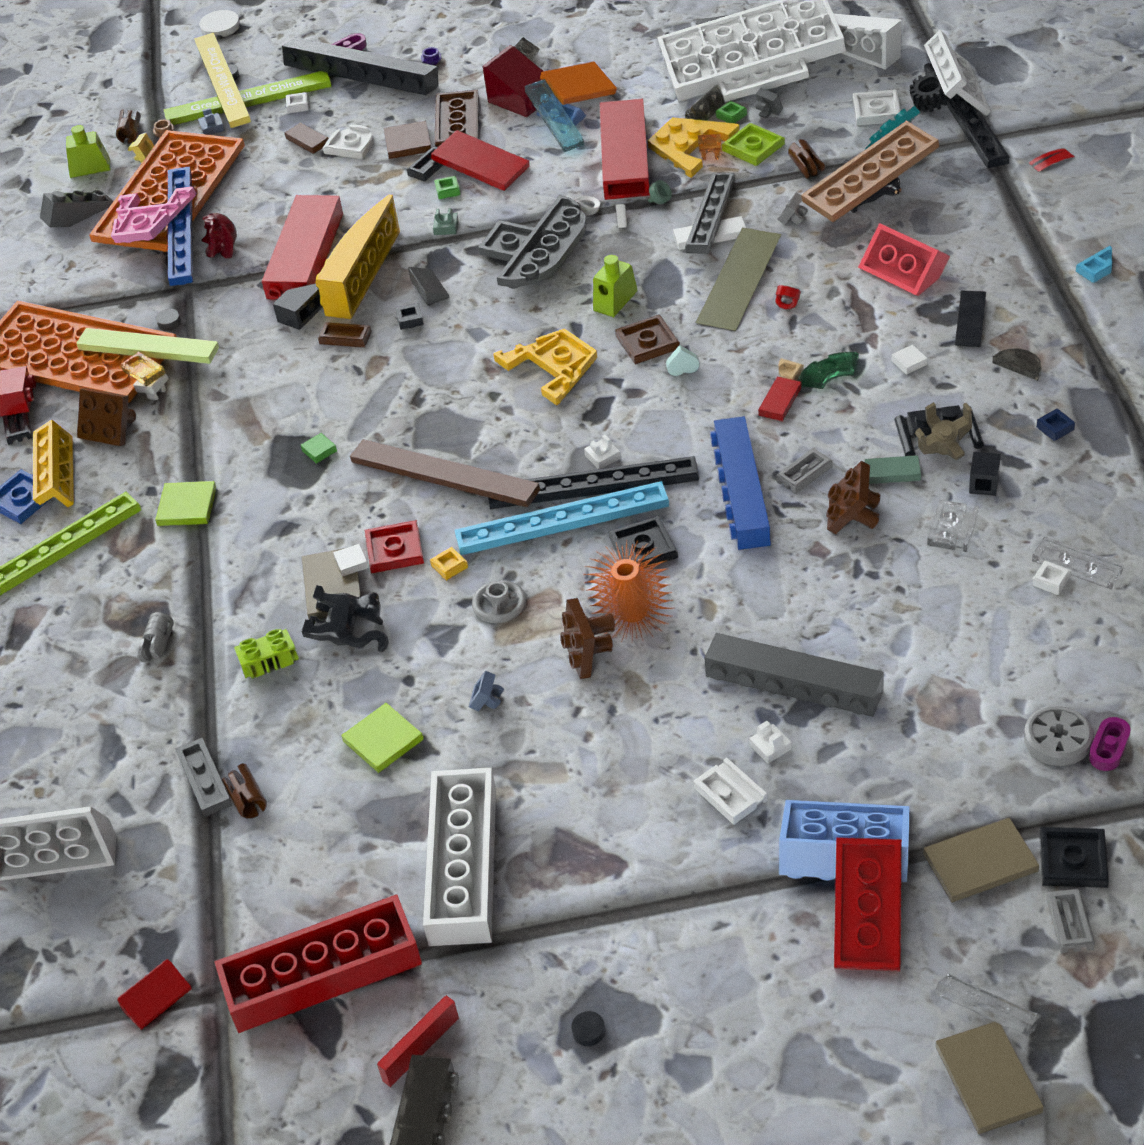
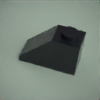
M316 284L289 289L273 303L277 322L298 330L302 329L323 308L320 304V293Z

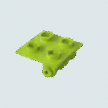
M287 629L271 630L264 637L245 639L238 646L234 647L245 678L251 677V679L265 674L261 661L264 662L267 673H270L266 660L269 658L272 659L275 670H278L274 656H277L281 668L293 665L294 661L299 660L295 645Z

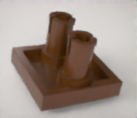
M89 388L80 389L77 438L116 446L125 445L127 424L133 423L136 420L135 411L128 408L129 396Z
M860 461L854 468H850L846 472L844 478L838 484L835 483L828 492L829 508L826 513L828 531L837 534L851 520H855L870 529L875 528L878 524L880 514L872 510L880 503L881 495L869 489V464Z
M578 598L567 599L566 611L562 612L564 632L560 633L561 645L563 649L568 650L570 666L572 669H576L579 678H591L593 655L612 652L613 650L610 634L596 637L594 635L614 632L615 620L612 614L588 618L585 616Z

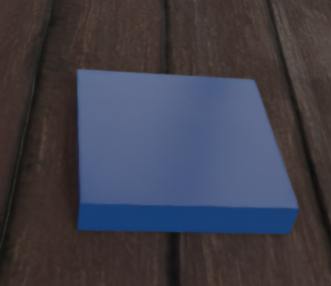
M22 469L0 486V513L19 524L26 521L48 502L46 501L39 505L33 500V475Z

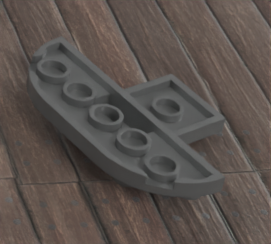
M559 195L535 228L499 220L479 245V255L509 261L497 277L499 286L516 289L520 286H527L549 279L560 269L584 236L586 231L585 213L580 209L578 202L567 196Z

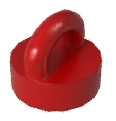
M777 286L775 294L777 306L785 310L795 308L800 299L801 291L790 286ZM782 298L791 299L792 302L787 304L783 303L781 300Z

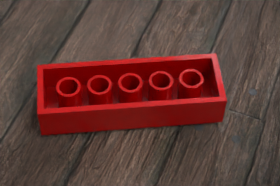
M397 894L214 961L227 1006L238 1033L422 965L415 938Z

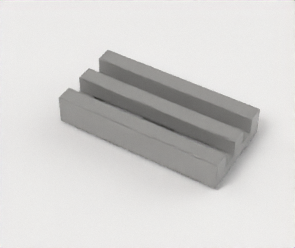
M812 448L776 475V482L779 484L784 483L785 488L789 489L791 487L792 492L797 494L832 468L833 460Z
M1071 889L1047 892L1046 900L1060 952L1067 953L1068 949L1072 948L1074 952L1081 951V947H1086L1087 950H1094L1095 943L1080 890ZM1067 898H1073L1084 938H1078ZM1056 899H1060L1070 940L1066 938Z

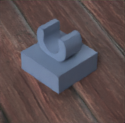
M211 108L202 110L204 117L198 118V122L203 134L212 135L225 131L218 113L213 114Z
M484 671L474 685L469 708L479 712L484 704L492 709H496L499 706L501 700L493 695L500 697L504 692V688L493 684L495 674Z

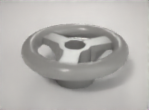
M498 580L489 582L477 590L472 599V608L474 613L486 622L504 623L513 620L522 613L526 606L527 597L524 590L518 584L511 581ZM482 597L491 602L493 607L491 614L482 610L480 606ZM518 600L517 606L512 611L500 615L502 608L506 607L508 603Z

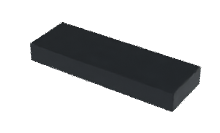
M961 290L955 346L981 347L986 301L985 291Z

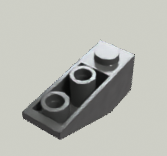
M94 190L93 192L73 191V193L53 191L52 193H43L40 219L49 227H71L109 208L113 200L100 190Z

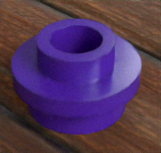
M428 47L422 51L421 61L424 64L436 65L442 59L441 53L435 47Z

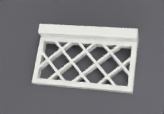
M939 30L924 47L944 94L950 99L958 94L987 116L991 110L970 63L952 49L946 34Z

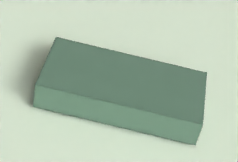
M918 455L865 459V463L870 465L869 484L921 481Z

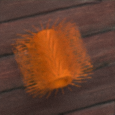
M626 540V558H624V553L623 560L622 558L616 559L612 554L614 560L617 561L614 563L613 560L611 561L605 556L604 558L612 562L613 566L594 559V561L602 563L610 569L591 566V568L599 569L606 573L583 575L601 577L595 579V581L584 582L599 584V586L588 589L599 591V593L590 598L601 599L590 606H600L603 608L591 614L613 613L615 614L613 615L614 620L619 619L615 623L616 626L623 620L622 628L625 622H628V628L630 623H632L633 640V623L636 631L635 622L637 626L640 623L645 626L643 619L650 625L652 624L645 617L658 620L650 616L649 613L657 614L658 616L664 615L653 611L658 609L650 608H674L658 605L661 604V601L662 603L673 601L660 599V597L672 593L659 591L671 585L658 583L667 578L665 576H657L658 573L666 569H653L662 562L655 563V565H647L650 562L647 560L641 563L648 554L641 559L639 558L638 562H636V556L634 560H631V553L628 559Z

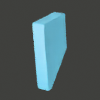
M1108 246L1077 264L1076 272L1092 283L1110 274L1112 271V247Z

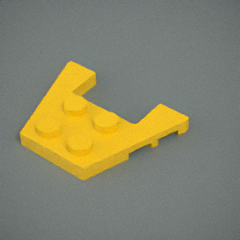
M672 117L647 140L648 148L664 160H671L674 163V167L682 168L685 170V175L692 178L703 167L702 159L690 156V154L709 136L727 141L740 131L739 124Z
M565 328L535 338V343L526 346L518 344L515 345L516 347L512 351L503 353L500 350L493 354L494 361L507 371L530 359L554 376L555 379L541 387L542 396L556 406L560 404L597 359V350Z

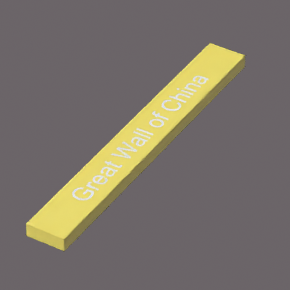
M214 33L194 38L230 128L250 123V116Z

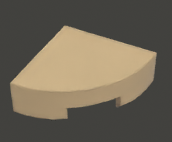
M781 358L778 364L779 377L797 381L804 372V365Z

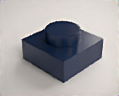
M1057 408L1037 419L1036 427L1050 439L1056 441L1074 431L1075 422Z

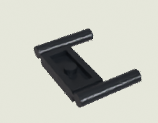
M959 405L936 408V414L941 421L949 420L953 422L963 416V408L960 409ZM925 410L907 412V417L899 415L894 419L905 456L916 455L911 437H917L915 434L917 429L920 428L925 436L932 434V430L926 421ZM971 411L972 429L969 431V435L974 448L980 449L984 446V442L974 413Z

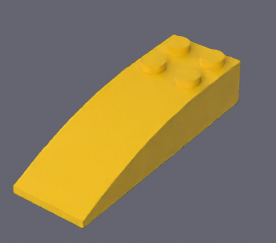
M388 194L348 230L336 245L329 258L326 259L321 272L317 274L316 287L319 288L320 304L323 306L325 316L352 319L400 233L393 195Z

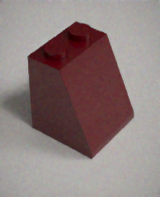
M512 45L506 47L482 66L488 103L527 118L542 106L547 96L554 97V94L540 78L543 70Z

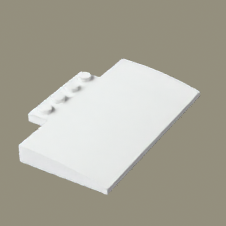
M778 0L657 37L678 102L716 90L721 91L725 102L737 100L756 94L760 88L768 90L808 78L809 72L806 63L846 52L843 34L827 0Z

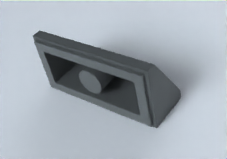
M408 267L410 280L427 305L450 298L431 269Z

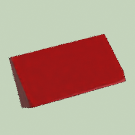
M166 959L120 995L117 1001L122 1011L142 1030L188 993L192 987L173 963Z

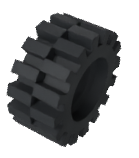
M932 71L930 75L929 72L925 73L924 77L922 75L918 76L919 80L914 79L913 84L910 85L909 91L913 104L919 111L922 109L923 112H927L929 109L930 112H933L934 108L939 110L941 105L946 106L947 101H951L944 94L935 71Z

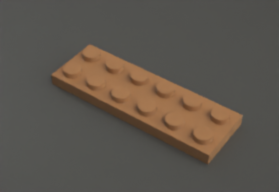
M905 121L801 195L802 202L830 221L835 222L939 148V140L912 123Z

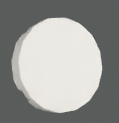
M219 10L205 15L199 25L203 35L214 33L217 38L216 35L227 37L235 33L239 29L240 22L235 12Z

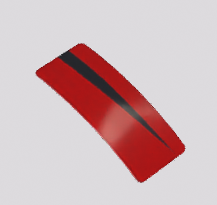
M1065 148L1047 152L1033 159L1029 164L1040 172L1052 164L1074 158L1075 156Z

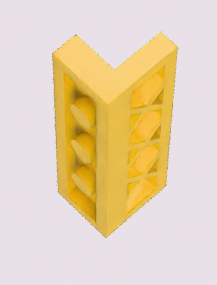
M50 420L33 432V500L42 505L52 497H55L66 507H70L74 504L73 436L55 421Z

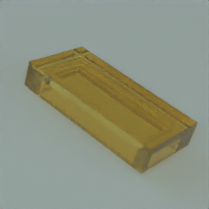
M137 352L120 365L123 372L146 387L166 374L163 366L141 352Z

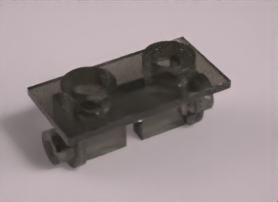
M718 85L714 86L693 104L691 108L686 110L685 119L707 121L716 113V110L725 105Z

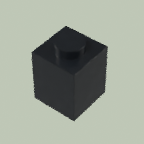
M973 452L969 481L970 494L996 496L1001 454Z

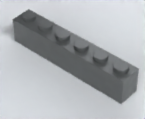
M715 633L704 657L706 676L715 680L740 684L744 687H752L768 691L772 694H781L801 701L806 700L830 708L834 707L851 711L859 715L863 714L874 717L884 691V672L720 633Z

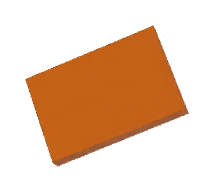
M594 61L543 71L540 76L541 80L562 105L613 95L617 90V87Z

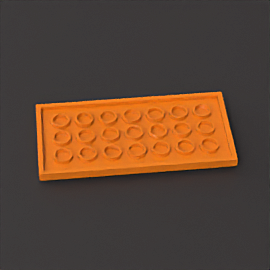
M166 130L89 234L91 242L168 252V224L154 239L149 241L114 242L111 235L114 219L118 218L116 209L120 207L119 196L137 193L141 200L137 207L166 204L168 202V170L190 166L192 187L197 193L192 199L193 222L244 148V140L242 138Z
M17 301L0 320V371L27 366L29 375L33 374L35 382L80 392L82 388H89L129 396L128 403H130L138 393L133 384L146 369L156 370L164 359L78 350L76 343L84 330L91 328L169 337L177 336L176 334Z

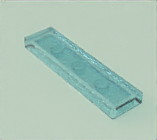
M545 79L525 86L526 94L564 153L583 146V137Z

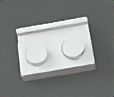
M727 757L721 765H715L693 781L694 789L733 825L757 809L758 804L767 801V793Z

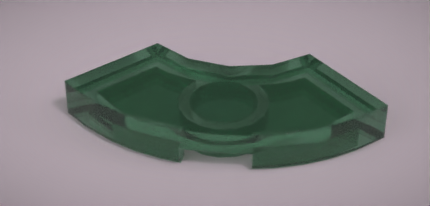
M839 352L830 354L828 358L819 362L813 361L801 372L798 381L801 382L803 387L823 389L834 378L854 376L859 361V353Z

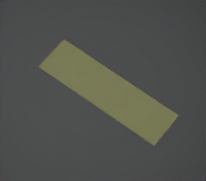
M742 227L695 323L736 331L782 234Z

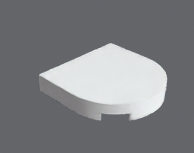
M349 125V129L342 131L338 129L323 146L324 154L364 159L374 144L373 135L367 127L362 125Z

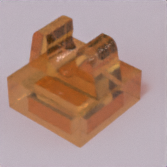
M721 134L698 135L699 153L702 160H706L708 152L714 153L715 160L719 159L720 152H722Z

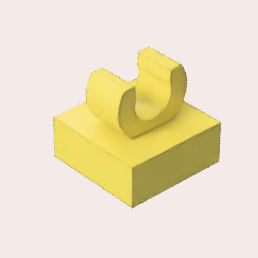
M144 133L139 135L135 142L131 143L128 151L133 150L136 154L134 160H140L142 163L154 147V144L148 135Z

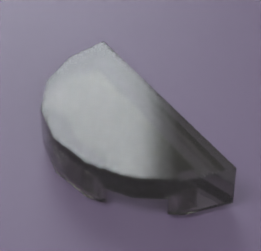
M1019 348L999 351L993 356V364L1037 381L1041 376V361L1037 355L1028 350Z

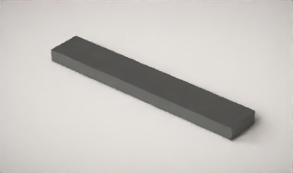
M712 173L685 245L686 253H710L736 181L735 173Z

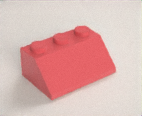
M879 223L858 268L919 296L940 278L950 256Z

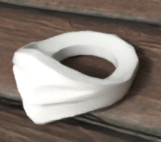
M580 196L573 199L580 204V209L585 213V216L596 214L599 211L601 203L595 197ZM584 203H591L594 205V207H590Z

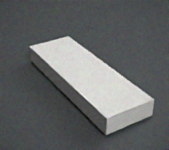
M742 216L721 220L713 243L737 239L742 227L746 228ZM693 226L673 229L674 238L679 250L685 249Z

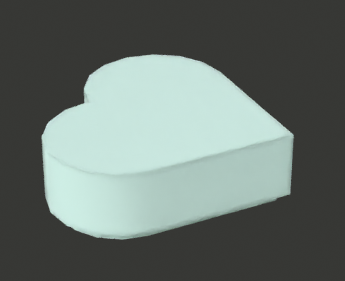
M681 345L677 347L666 361L668 373L673 376L682 375L684 372L693 373L700 366L697 355Z

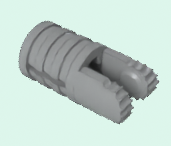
M160 612L150 615L138 649L137 659L141 663L150 661L151 656L155 659L162 657L174 625V621L169 615Z

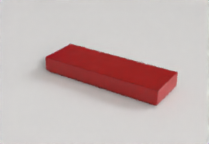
M447 995L444 996L377 1062L382 1081L390 1088L459 1019L454 1000Z

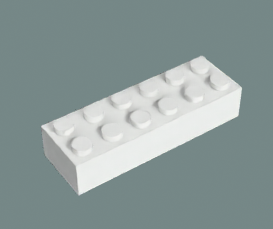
M492 768L431 772L423 927L429 946L492 943L496 786Z

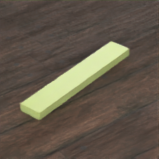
M86 328L76 343L78 350L207 364H211L219 349L217 341Z

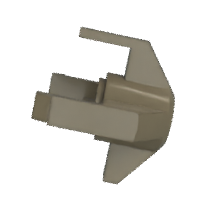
M934 402L926 406V421L932 430V434L925 437L920 428L916 430L915 434L918 437V447L924 455L935 453L949 455L955 460L965 456L964 451L959 446V441L972 429L971 411L973 410L971 407L964 403L963 416L952 422L939 419Z

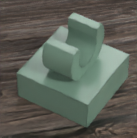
M448 208V213L441 214L440 209H436L433 222L434 235L457 234L458 214L453 213L451 208Z

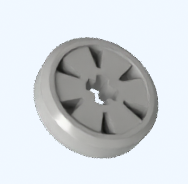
M1063 706L1045 707L1034 712L1025 724V746L1031 755L1041 762L1054 766L1072 765L1084 759L1090 752L1093 741L1092 726L1084 715L1074 709ZM1055 733L1062 734V737L1056 738Z

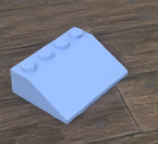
M785 800L779 838V875H787L794 879L804 876L818 877L822 880L836 879V837L902 839L901 882H907L910 806Z

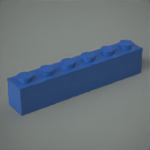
M745 416L714 420V431L710 432L712 447H717V449H714L715 465L721 466L717 467L719 483H724V486H721L723 502L728 501V504L725 505L727 521L732 520V523L729 524L731 540L736 539L738 550L771 546L770 525Z

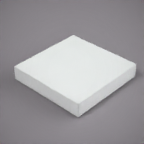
M897 90L852 94L857 126L882 124L889 119L891 121L895 120L894 116L901 111Z

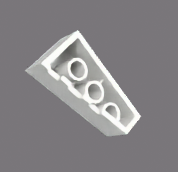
M834 14L844 37L846 52H842V54L885 70L901 57V20Z

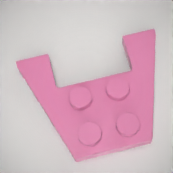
M193 187L177 188L166 204L137 207L141 201L137 193L120 195L118 199L120 207L116 209L118 218L114 219L111 237L115 243H130L154 239L196 196V191Z

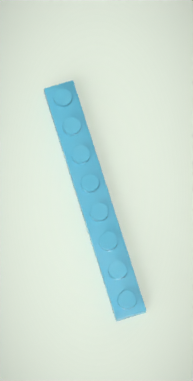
M660 481L459 528L454 531L460 555H465L669 507V499L663 483Z

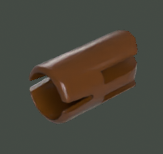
M124 109L120 111L116 137L121 143H124L126 138H128V144L136 140L141 114L138 111L136 112L135 120L132 119L133 110H128L127 117H124Z
M799 139L798 142L801 147L795 142L790 145L788 155L806 179H809L808 171L812 176L818 174L817 168L820 172L825 170L824 163L807 141Z
M242 763L237 766L240 773L232 770L228 773L230 780L224 777L222 782L241 817L252 819L259 816L255 805L257 804L262 812H264L267 807V801L247 764Z

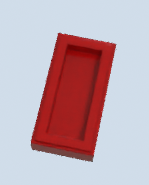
M777 376L758 409L759 416L783 421L801 390V382Z

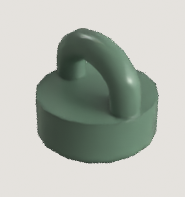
M662 180L651 184L648 202L664 204L669 201L672 196L669 185Z

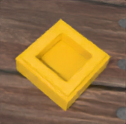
M453 547L430 559L431 566L446 581L468 568L467 560Z

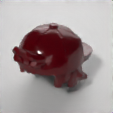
M210 213L204 216L202 219L205 220L204 228L206 229V235L201 241L208 244L205 250L206 256L214 258L216 254L220 253L225 259L232 258L233 245L237 239V230L234 223L227 216L220 213Z

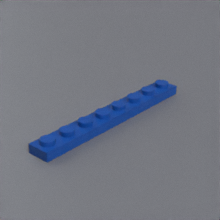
M190 166L168 170L169 201L175 189L192 187ZM192 200L168 223V281L170 286L185 285L193 282Z

